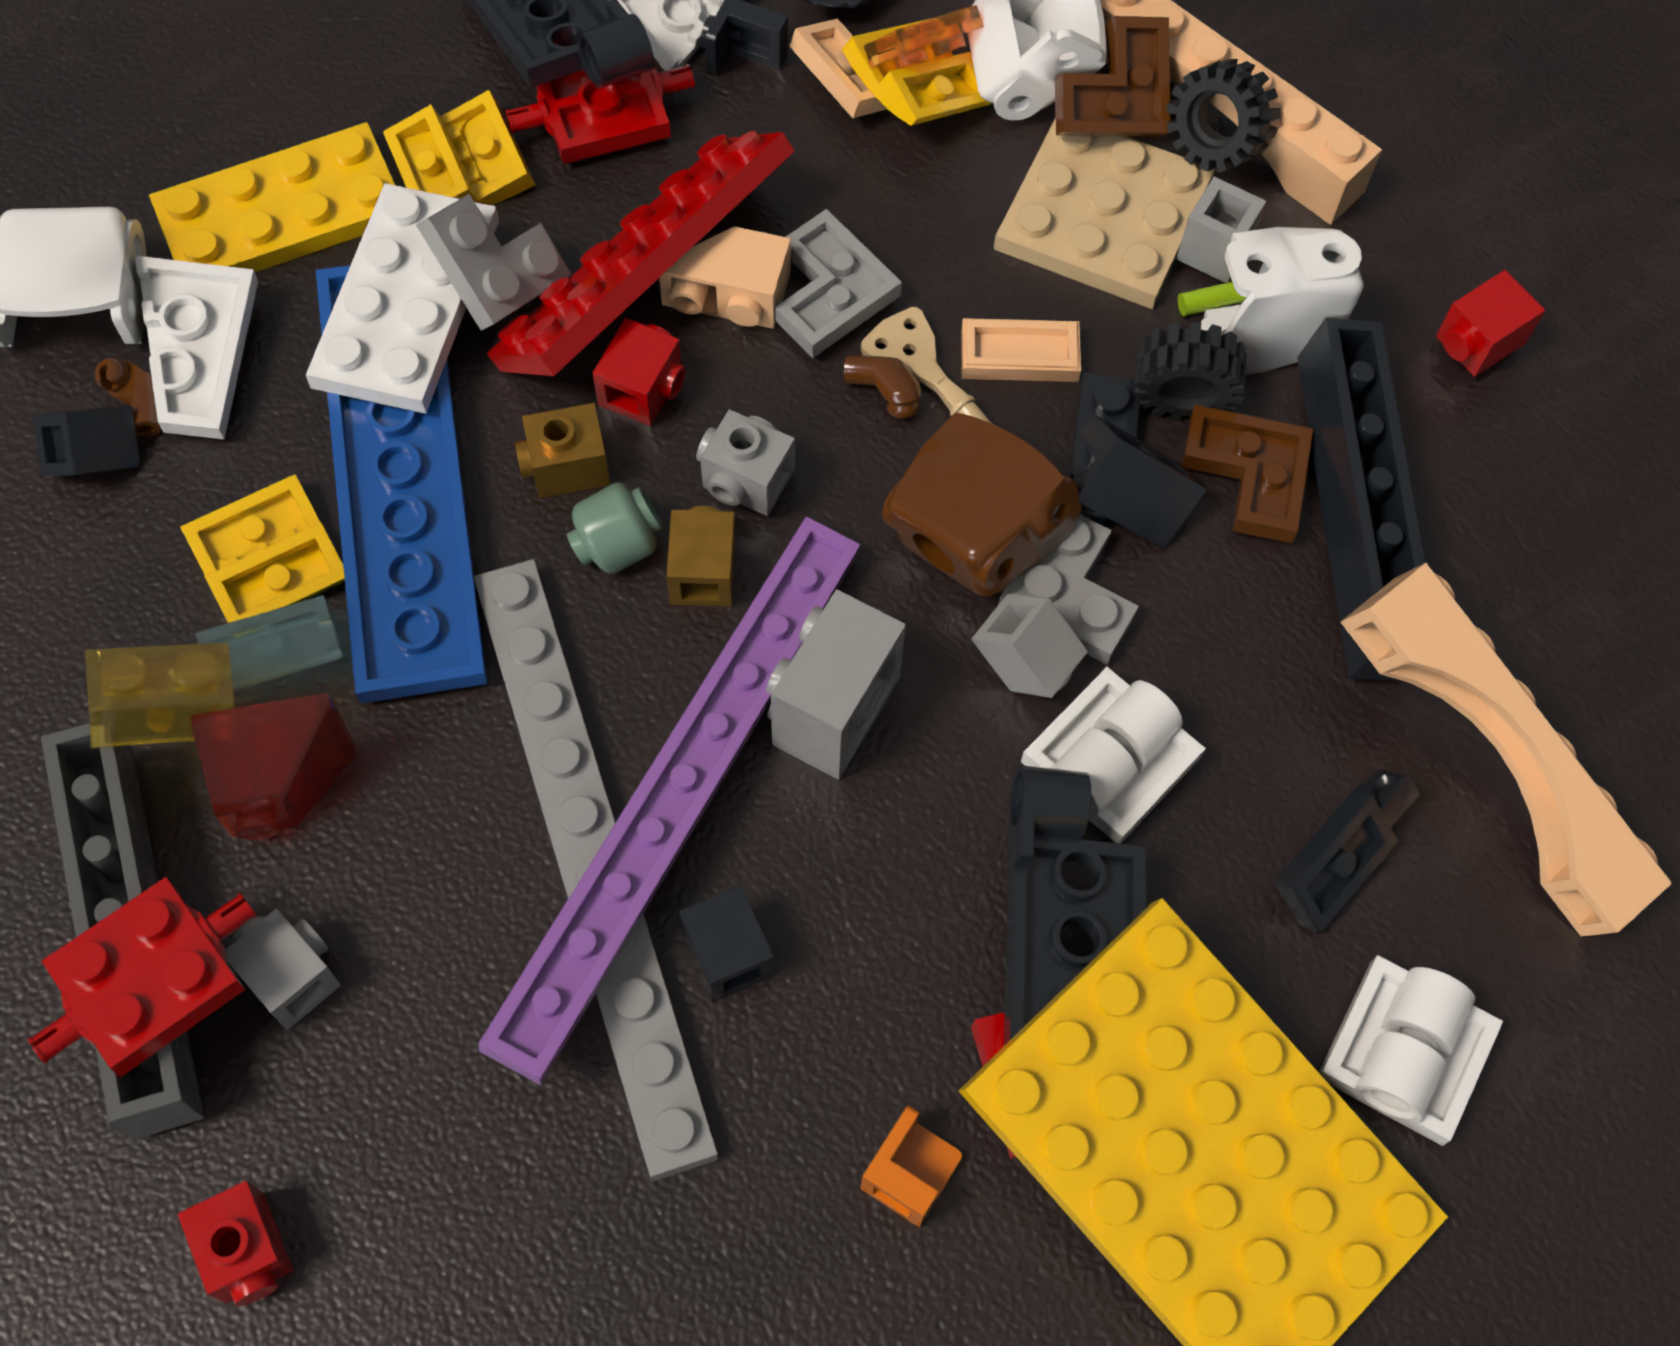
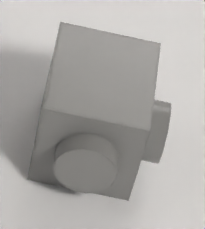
M1214 176L1188 217L1176 259L1222 282L1228 283L1231 276L1224 255L1227 246L1231 243V237L1233 233L1257 230L1266 200Z
M1007 594L971 639L1010 691L1053 698L1056 692L1067 684L1073 670L1088 652L1050 598Z
M277 908L266 917H257L242 926L233 936L232 945L225 949L227 962L286 1030L291 1028L341 986L329 968L319 958L329 949L324 941L304 918L292 926Z

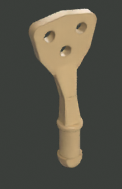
M910 307L883 319L862 340V355L894 357L903 361L918 382L923 383L939 395L950 410V416L956 412L992 423L975 404V398L972 395H968L952 382L937 364L935 336L922 310L919 308ZM912 324L915 328L908 330L904 325ZM883 343L886 345V348L879 349L876 347V344ZM911 349L914 351V354L906 355L903 351Z

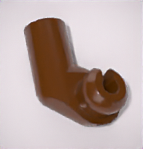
M846 356L844 363V381L846 384L876 386L884 399L888 401L887 411L895 418H910L918 412V399L921 396L920 383L903 361L898 358L885 356Z
M113 357L102 360L95 370L96 383L99 387L106 389L112 397L128 406H132L136 435L141 437L158 435L162 428L157 419L151 374L129 361H120Z

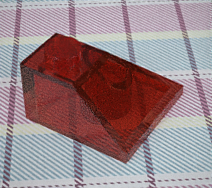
M329 693L191 715L192 731L213 812L231 837L238 836L244 840H262L276 835L278 829L298 826L357 756L355 742Z

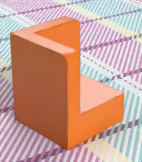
M907 1105L863 1174L860 1189L920 1228L960 1163L962 1154L958 1149L919 1125L917 1122L920 1112Z

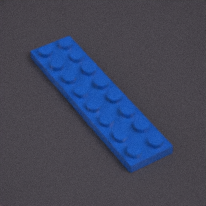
M351 265L316 270L322 334ZM448 358L426 414L327 392L355 694L360 704L488 684Z

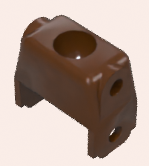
M955 412L923 445L902 479L890 491L883 505L882 519L887 526L897 532L900 542L907 549L975 594L988 597L1003 591L1016 578L1045 559L1077 526L1075 520L1081 512L1082 504L1078 502L1080 496L1075 480L1067 475H1062L1037 449L997 425ZM1059 506L1057 512H1056L1055 515L1053 516V513L1055 512L1056 508Z

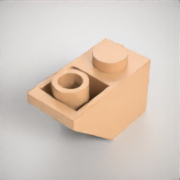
M732 227L693 246L659 278L662 305L673 307L686 314L702 313L730 319L741 326L758 325L774 329L776 324L775 307L783 301L791 274V238Z

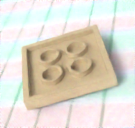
M1055 118L995 236L994 250L1153 309L1177 257L1188 217L1211 182L1215 169L1210 171L1199 169L1201 163L1196 162L1191 165L1182 156L1130 137L1056 136Z

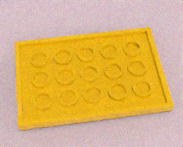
M1163 898L1152 902L958 1090L1183 1346H1332L1448 1218Z

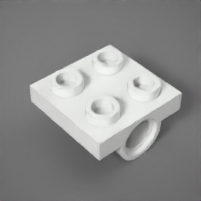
M1106 667L1023 752L1021 762L1027 766L1087 772L1091 780L1089 820L1115 843L1121 844L1201 759L1206 748L1181 728L1183 723L1182 716L1176 705L1165 693L1154 685L1141 680L1133 682L1130 686Z
M1377 955L1369 964L1319 1073L1332 1087L1444 1146L1451 1141L1503 1021L1474 1006L1475 996L1473 992L1452 976L1425 967H1415L1407 971Z

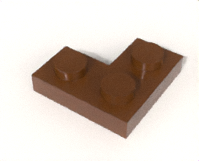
M1114 16L1107 21L1108 74L1062 73L1055 77L1056 136L1163 137L1169 134L1167 123L1170 122V114L1166 113L1167 105L1170 102L1169 17Z
M1194 404L1188 426L1182 465L1187 469L1240 479L1232 531L1293 543L1299 527L1313 428Z

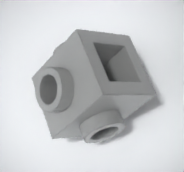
M729 409L717 429L710 427L705 432L697 450L696 458L697 461L701 462L703 488L707 489L714 498L722 503L731 506L741 504L768 516L795 470V438L778 431L770 422L761 417H746Z

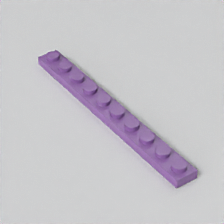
M805 517L478 1043L479 1052L539 1085L542 1084L769 705L771 695L766 692V688L774 669L784 657L792 661L803 643L799 641V635L806 618L815 606L825 608L857 558L861 544Z

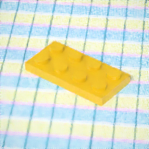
M365 122L149 194L173 260L253 269L256 273L363 236L384 183L395 184L368 123Z

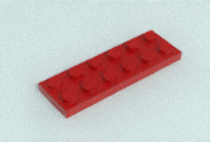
M750 131L740 137L727 138L725 134H722L705 143L697 152L700 159L688 170L683 169L669 176L659 186L661 195L650 205H642L627 214L620 222L622 230L610 241H602L596 244L581 257L580 262L583 266L570 278H561L548 286L540 295L542 303L529 315H521L513 319L502 328L498 335L501 341L487 353L499 371L555 376L795 152L784 133L776 132L758 135L756 131Z

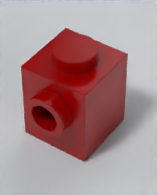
M1504 270L1452 303L1436 337L1443 344L1446 352L1454 360L1461 362L1476 377L1525 345L1546 310Z
M625 318L593 371L599 406L650 427L666 399L673 400L677 397L686 376V367L681 363L679 339L673 337L660 326L654 324L643 325L628 318Z
M247 1180L177 1214L206 1293L212 1298L225 1304L234 1301L237 1307L248 1305L274 1292L278 1288L276 1279L294 1271L264 1193Z

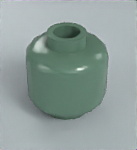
M615 482L574 506L572 520L575 529L567 533V538L576 556L584 566L594 561L604 572L615 574L651 555L658 545L657 533L664 528L654 506L640 486L631 490L626 484Z

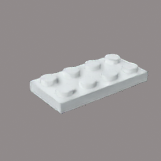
M384 183L307 370L306 378L311 389L427 413L466 306L416 225L459 199ZM475 202L489 227L495 233L499 223L496 207Z

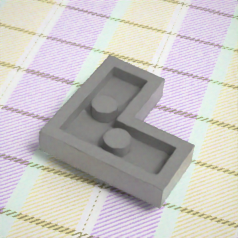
M470 194L416 225L481 331L540 295L555 281L571 275L541 223L501 246Z
M827 209L786 236V238H791V262L812 282L775 307V321L812 358L901 296L902 282Z
M1059 506L1056 508L1055 512L1053 513V516L1057 512ZM1079 514L1075 520L1077 526L1045 559L1016 578L1005 588L1000 596L999 604L1007 594L1050 598L1088 651L1086 654L1108 665L1133 622L1139 606L1087 579L1109 542L1112 530Z

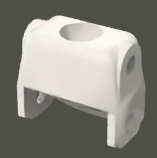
M975 0L966 13L965 24L978 92L983 99L994 104L996 113L1003 119L1022 120L1031 117L1054 103L1055 77L1060 74H1095L1105 65L1106 33L1100 0Z
M115 207L11 209L3 213L0 217V347H13L17 316H70L110 309L112 321L125 344H142L144 319L141 302H143L140 278L137 274L135 256L146 257V245L139 221L136 219H126L125 215Z
M1273 227L1233 233L1231 243L1227 246L1224 255L1236 292L1247 298L1241 305L1205 310L1204 319L1201 321V329L1208 330L1214 324L1222 327L1221 336L1231 331L1237 335V342L1243 341L1246 347L1245 353H1247L1246 375L1267 372L1298 362V355L1325 318H1350L1363 290V279L1358 268L1362 259L1361 249L1355 240L1338 229ZM1259 260L1263 262L1259 274L1252 272L1248 268V261Z

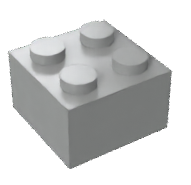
M837 589L824 609L815 606L802 626L799 635V641L803 642L792 661L785 657L781 659L767 684L766 692L771 695V705L767 718L772 722V745L839 780L900 679L906 624Z

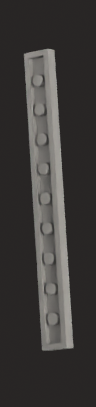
M534 559L476 575L474 580L569 899L615 825V821ZM642 915L597 990L596 995L651 1182L717 1161L718 1154L644 915Z

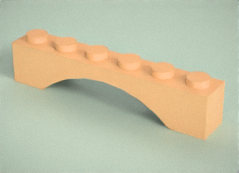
M1100 0L1105 23V62L1107 64L1108 20L1114 16L1169 17L1170 81L1177 84L1185 82L1183 77L1188 73L1226 59H1238L1237 65L1248 61L1255 65L1251 75L1264 72L1269 77V80L1262 85V88L1265 92L1273 88L1276 89L1278 98L1269 101V107L1280 108V118L1270 122V125L1277 127L1278 130L1274 138L1265 141L1269 146L1261 154L1274 170L1288 195L1331 225L1365 193L1382 151L1380 147L1173 1ZM1213 95L1209 102L1238 127V113L1233 102L1226 95Z
M1427 563L1394 578L1341 621V624L1381 675L1409 682L1443 699L1472 721L1497 749L1515 777L1531 815L1539 851L1540 884L1581 937L1618 933L1672 884L1658 866L1657 857L1651 847L1635 836L1617 812V806L1612 796L1592 780L1576 759V752L1572 744L1553 729L1537 708L1535 698L1529 688L1514 678L1495 653V646L1490 637L1483 630L1474 626L1455 601V595L1450 585L1441 576L1435 574Z

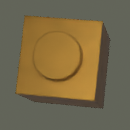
M696 506L689 510H671L667 563L670 605L732 607L736 543L734 512H724L710 506Z

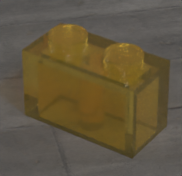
M228 642L85 650L91 748L232 738L234 694Z

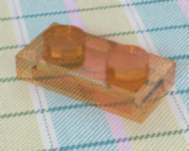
M974 5L900 28L863 47L871 68L893 61L895 68L900 69L928 59L925 50L932 48L934 56L937 58L965 47L966 43L963 36L984 27L978 7Z

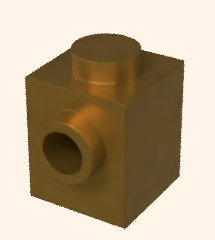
M595 403L522 416L526 440L515 442L518 463L522 478L534 476L539 499L610 485Z

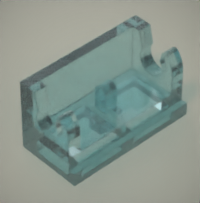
M324 595L196 632L214 695L218 696L345 657L346 651L339 639L335 626L337 620L333 607Z

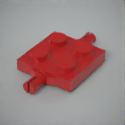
M689 64L662 72H657L653 68L651 71L601 89L595 87L585 72L580 70L536 86L538 103L510 110L506 109L505 112L512 134L544 125L546 131L556 142L562 163L567 164L671 137L670 122L663 106L664 95L689 88L693 89L695 88V82Z
M165 877L43 959L41 962L61 991L62 1006L66 1014L27 1039L37 1056L46 1064L51 1058L83 1037L96 1046L108 1067L119 1077H122L243 992L245 988L227 963L225 946L222 940L252 919L258 917L241 893L237 894L238 896L204 918L200 912L186 904L174 885Z

